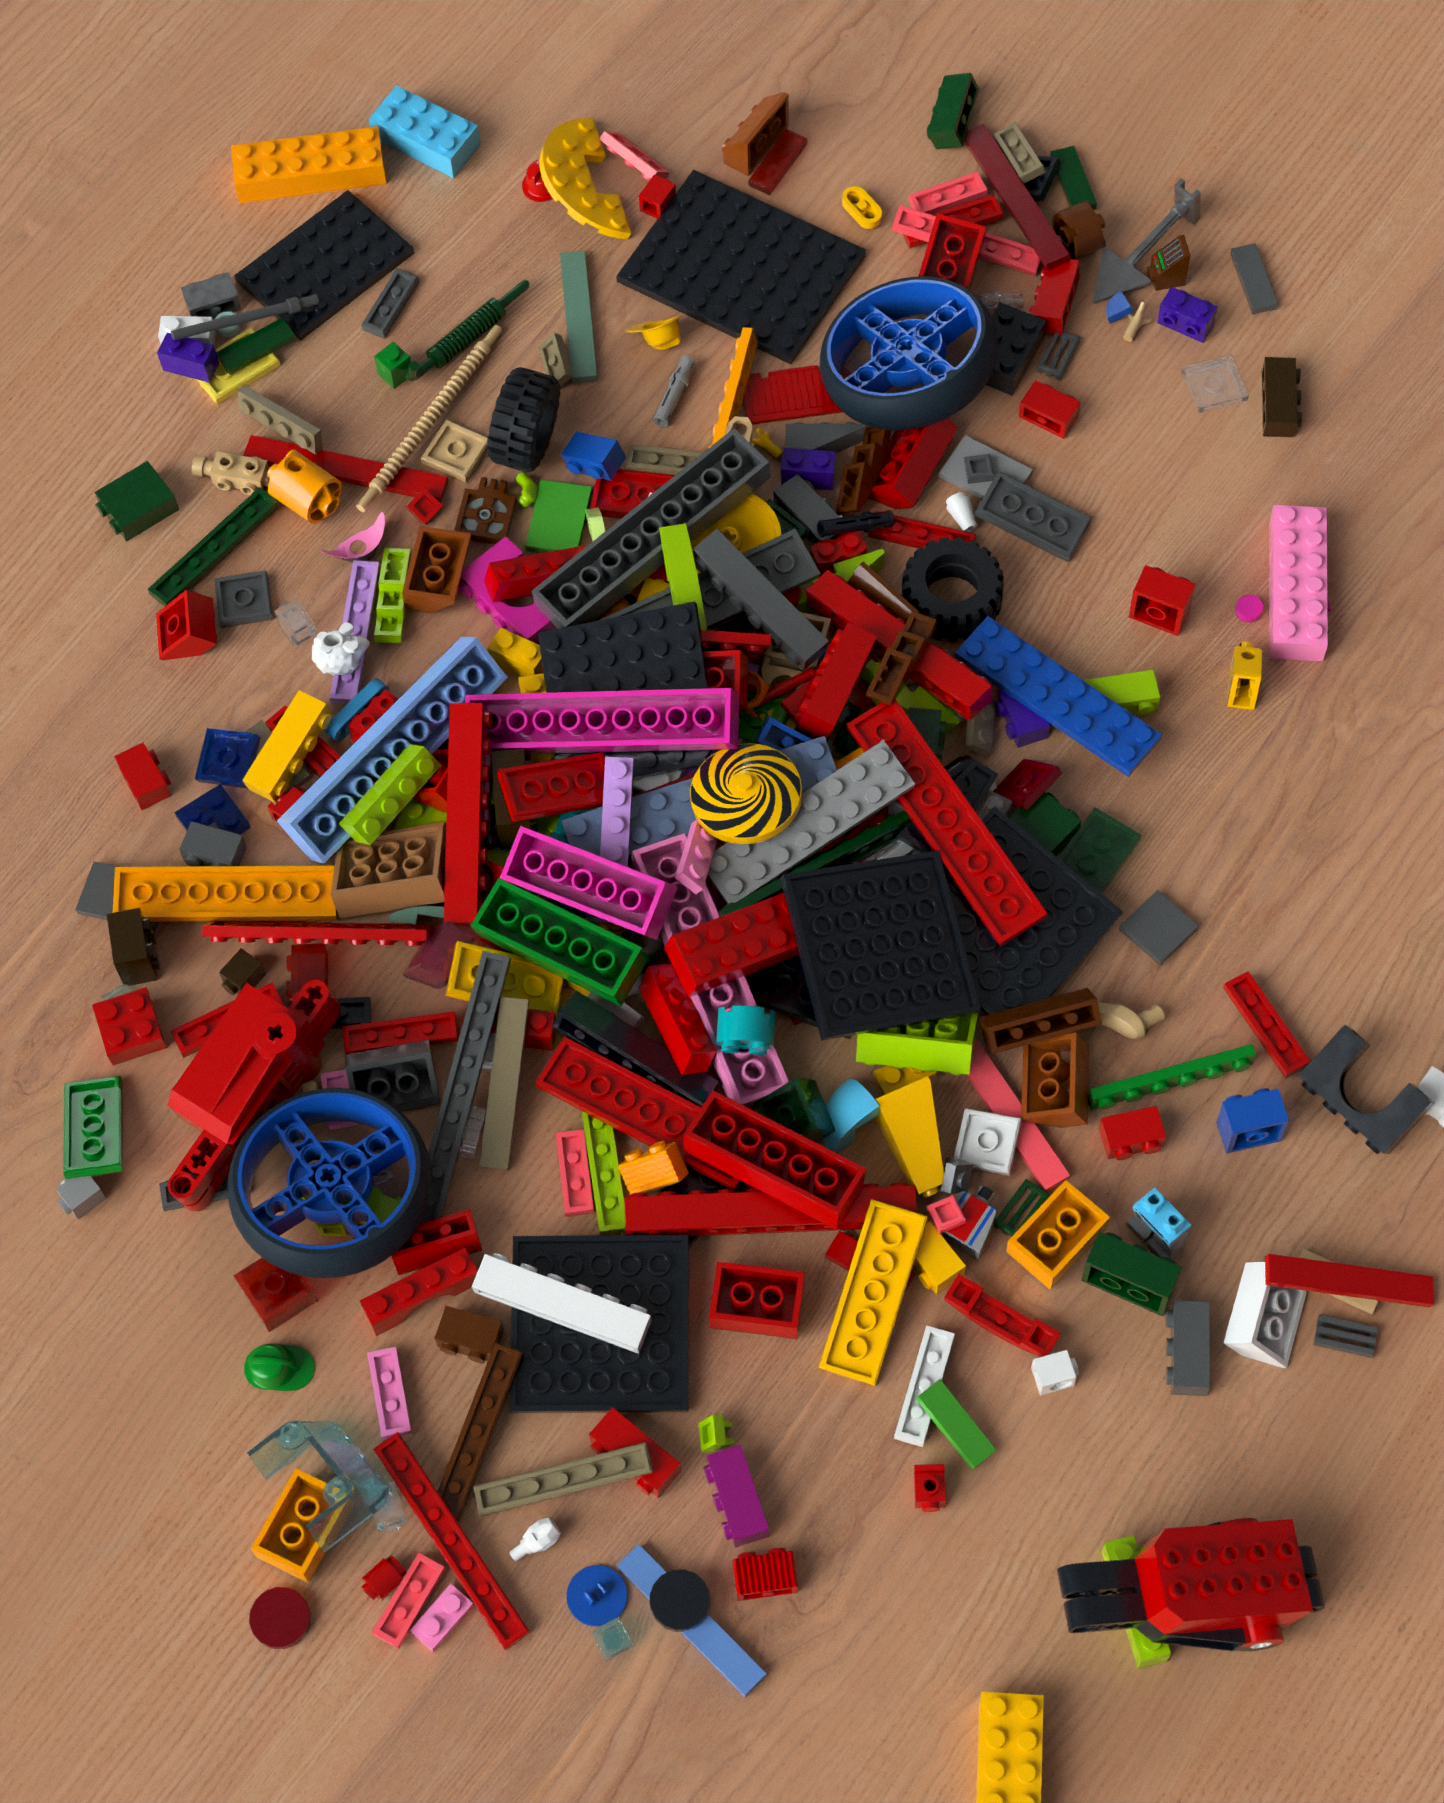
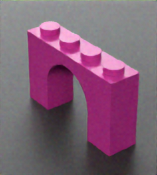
M504 537L463 569L459 589L466 598L471 597L476 602V606L484 615L488 613L493 618V622L498 629L501 627L540 645L538 633L558 628L535 606V603L526 607H512L502 601L492 602L485 586L484 579L490 562L523 557V552L507 537Z

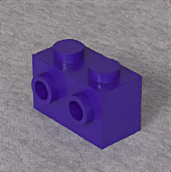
M1171 286L1160 304L1157 323L1203 343L1214 326L1217 306L1207 300H1201L1184 290Z

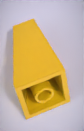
M926 1076L876 1098L875 1100L880 1106V1112L874 1118L908 1185L915 1186L916 1196L923 1194L924 1198L940 1192L938 1186L942 1185L944 1177L931 1081Z

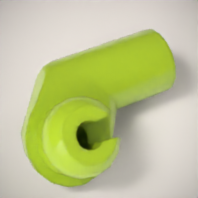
M521 472L516 477V481L523 488L522 495L518 497V502L523 507L528 508L531 503H535L539 488L526 472Z

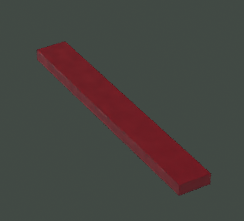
M984 123L969 129L964 143L1045 268L1049 270L1070 261L1068 251Z

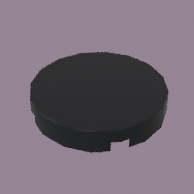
M685 1569L671 1570L661 1575L653 1584L649 1596L650 1609L655 1620L665 1629L674 1632H684V1630L699 1626L707 1617L710 1608V1594L704 1580L696 1573Z

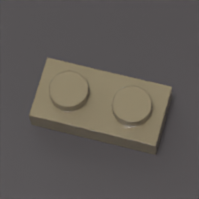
M553 333L538 349L545 374L554 376L559 381L560 387H562L573 377L562 335Z

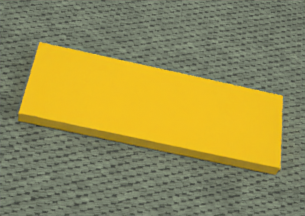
M871 1199L819 1369L876 1386L928 1216Z

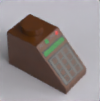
M1179 235L1152 255L1151 264L1147 267V276L1153 281L1155 291L1170 289L1171 286L1174 288L1185 286L1190 252L1184 235Z

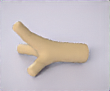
M1141 301L1135 316L1133 313L1128 315L1130 323L1123 335L1126 341L1131 342L1137 330L1142 325L1152 321L1151 318H1142L1146 304L1144 301Z

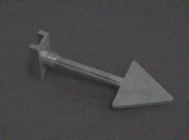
M1181 178L1175 184V204L1170 209L1171 212L1127 259H1121L1108 248L1103 249L1093 303L1096 304L1111 299L1120 291L1125 294L1151 284V280L1135 269L1134 266L1178 219L1184 217L1192 224H1195L1200 219L1201 192L1196 189L1193 194L1185 190V181Z

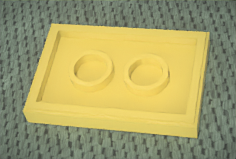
M252 327L215 349L216 352L255 331ZM271 353L229 375L219 360V365L210 383L201 380L197 381L218 405L237 393V390L242 386L252 384L281 365L279 359L274 353Z

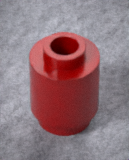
M390 1555L387 1559L382 1558L362 1577L365 1584L361 1588L372 1600L377 1597L382 1601L401 1583L402 1577L407 1571L396 1558Z

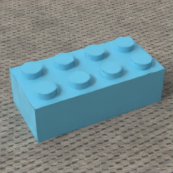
M397 85L369 118L370 127L378 126L381 143L452 178L456 176L481 144L478 125Z

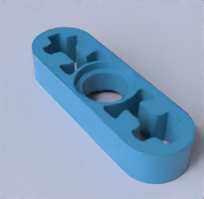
M378 678L370 681L331 719L330 724L325 730L326 734L336 742L343 740L350 733L349 724L356 714L362 713L369 706L373 697L380 695L385 689L389 691V687Z

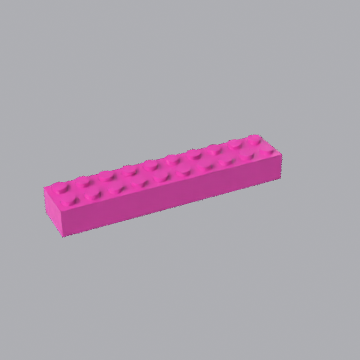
M732 688L465 695V703H483L487 711H491L492 723L491 727L487 728V738H490L491 750L524 749L525 754L738 749L739 694Z

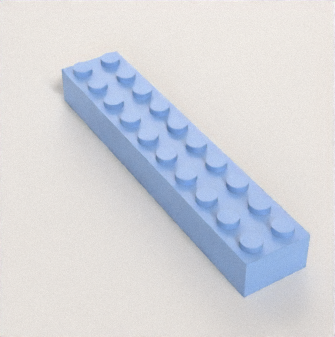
M462 636L277 822L310 861L325 863L351 837L339 825L341 820L409 744L424 746L432 755L449 738L450 703H465V695L492 694L508 678L476 637Z

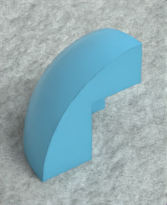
M849 1078L837 1087L824 1109L822 1136L826 1148L835 1153L854 1143L855 1129L878 1116L880 1112V1106L876 1100L855 1079Z

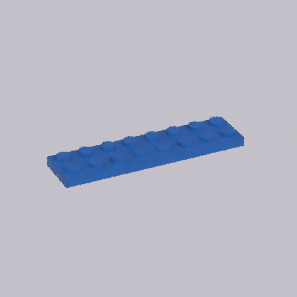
M989 616L984 619L955 652L954 658L965 663L970 669L985 677L996 687L1127 777L1134 772L1161 740V733Z

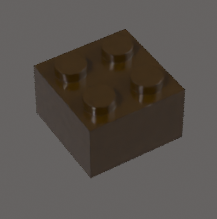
M140 908L106 914L113 963L124 987L156 981V970L160 969L158 954L154 950L153 945H157L154 929H151L149 917H144Z

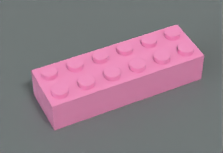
M1273 505L1269 521V659L1323 661L1328 646L1327 507Z

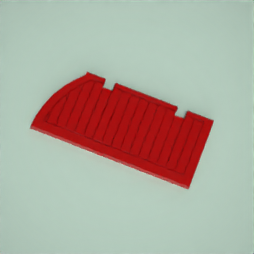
M817 365L769 371V377L762 379L761 373L749 375L743 400L746 417L749 418L752 425L843 412L828 395L823 385L821 371H818ZM843 366L842 378L845 379L852 373Z

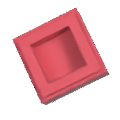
M954 1195L927 1205V1211L938 1234L966 1223V1219Z

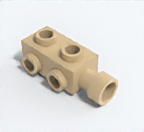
M217 451L214 461L208 460L207 457L196 455L192 463L193 476H211L212 484H215L218 489L228 491L231 487L240 489L246 495H251L259 487L264 490V487L269 485L270 478L267 476L269 471L267 460L259 457H246L233 452L224 453Z

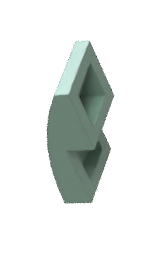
M419 906L406 908L389 914L388 920L416 925L418 914L444 918V907Z

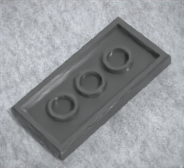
M1000 471L997 472L975 512V516L1066 562H1069L1092 517Z

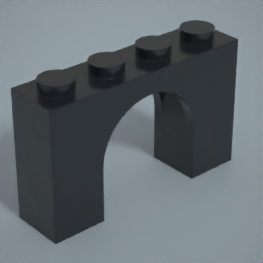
M1344 1025L1298 1075L1304 1080L1301 1085L1313 1096L1318 1093L1325 1099L1322 1104L1334 1115L1339 1112L1346 1119L1344 1125L1357 1135L1361 1132L1368 1139L1365 1144L1376 1154L1380 1152L1389 1154L1435 1103L1418 1087L1409 1083L1386 1108L1379 1112L1362 1113L1355 1109L1345 1094V1077L1353 1064L1371 1045L1350 1026Z

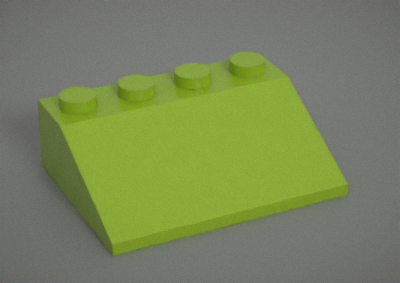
M979 1013L858 1034L856 1062H862L870 1066L879 1064L893 1066L897 1069L915 1068L925 1072L941 1071L949 1072L952 1075H970Z

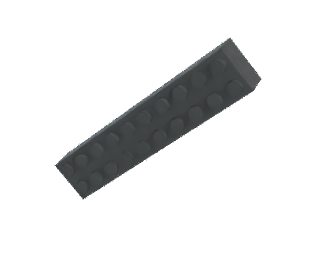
M733 428L534 588L532 595L535 606L558 629L595 621L665 564L659 527L686 523L691 543L771 478L769 461Z

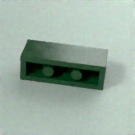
M971 73L946 75L943 78L938 90L936 104L932 110V118L927 126V136L932 141L935 149L957 148L964 145L980 90Z

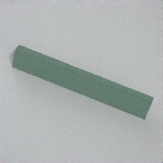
M585 251L560 253L570 366L573 374L572 383L598 381Z

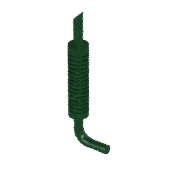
M522 280L499 300L490 298L468 316L467 319L457 325L456 328L452 329V331L426 351L428 358L420 365L415 361L410 362L405 373L406 379L408 381H416L433 366L438 369L445 366L506 316L504 308L529 288V281Z

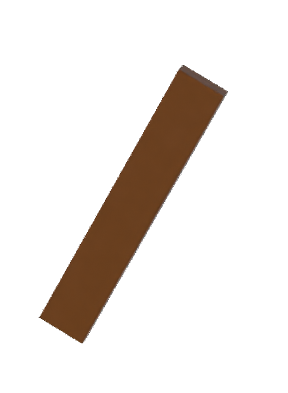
M496 1342L438 1489L440 1496L458 1522H460L524 1355L522 1351Z

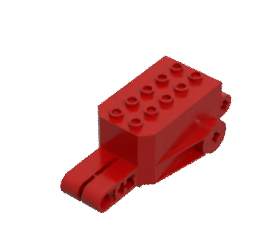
M311 980L307 982L299 992L293 994L288 1008L246 983L173 1087L167 1106L183 1121L201 1132L168 1181L170 1194L188 1210L199 1212L209 1205L214 1194L218 1192L220 1186L227 1179L234 1153L241 1139L253 1123L278 1103L293 1097L303 1083L313 1080L319 1074L322 1067L320 1052L325 1046L323 1038L341 1012L339 1001L323 981Z

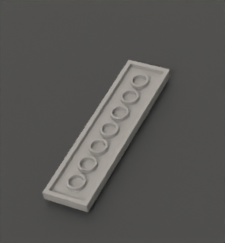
M883 740L802 793L799 812L792 823L778 835L753 844H733L728 842L714 851L707 876L727 904L735 903L750 893L768 885L775 878L780 877L913 789L915 783Z

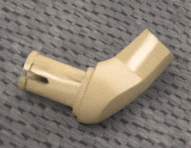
M1098 1003L1102 1021L1101 1025L1112 1028L1130 1039L1143 1037L1146 1029L1165 1020L1163 1010L1156 1004L1137 1015L1122 1005Z

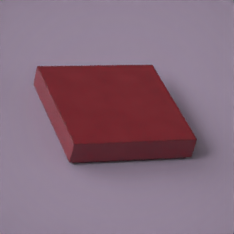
M1023 759L1001 781L997 788L990 793V797L993 802L1028 810L1059 778L1062 771L1056 765Z

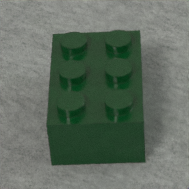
M1099 1231L1086 1260L1081 1281L1163 1317L1182 1267L1178 1266L1177 1262L1169 1257L1162 1256L1160 1258L1151 1254L1147 1248L1135 1244L1132 1246L1125 1243L1116 1234H1105Z

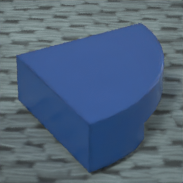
M1122 291L1116 293L1109 300L1106 307L1109 323L1133 313Z

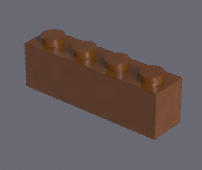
M1088 988L979 1017L984 1042L992 1054L1102 1024L1097 998Z

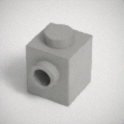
M91 1176L64 1179L60 1187L56 1189L61 1197L57 1201L67 1215L72 1212L78 1220L106 1199L102 1190Z

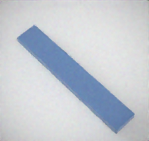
M639 1544L617 1564V1568L649 1600L653 1584L661 1575L667 1573ZM708 1614L699 1626L681 1632L744 1697L767 1676L763 1669Z

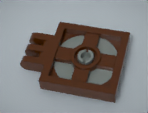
M481 477L478 490L465 488L454 531L471 533V540L497 544L504 537L508 538L517 502L516 496L506 494L508 481L501 480L500 488H497V479L492 478L490 486L486 487L487 478Z

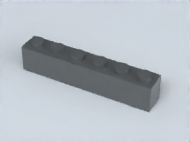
M718 529L714 530L693 548L696 568L702 573L706 572L712 578L711 582L719 591H724L730 597L732 605L738 610L742 609L748 615L750 623L755 628H761L766 634L771 635V644L776 648L780 647L786 653L785 656L790 664L794 667L798 665L804 671L826 652L829 641Z

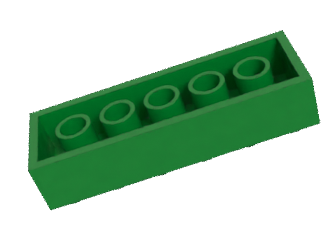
M500 878L497 879L471 924V927L479 937L619 1006L623 1005L649 959L642 947Z

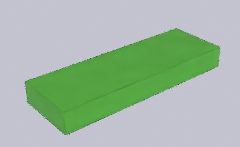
M941 1379L937 1380L915 1398L971 1470L996 1451Z

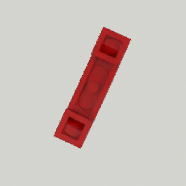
M960 1274L957 1275L944 1297L947 1303L985 1330L1038 1357L1050 1354L1061 1335L1060 1332L1036 1318L1032 1321L984 1293L983 1287Z

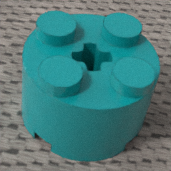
M732 1006V1011L725 1012V1007L718 1008L716 1044L721 1046V1052L738 1053V1049L750 1050L752 1055H766L767 1050L774 1047L776 1012L770 1010L769 1014H765V1008L756 1006Z

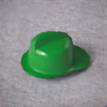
M271 1343L260 1345L251 1351L244 1364V1375L248 1382L255 1388L263 1390H299L311 1381L315 1371L314 1361L310 1353L294 1345Z

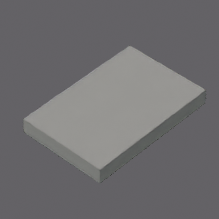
M965 435L939 472V478L983 499L992 481L968 484L964 457L990 454L994 478L997 472L1000 471L1024 484L1032 476L1033 469Z

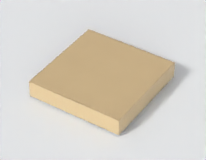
M445 420L420 458L421 463L466 483L487 452L488 438L449 420Z

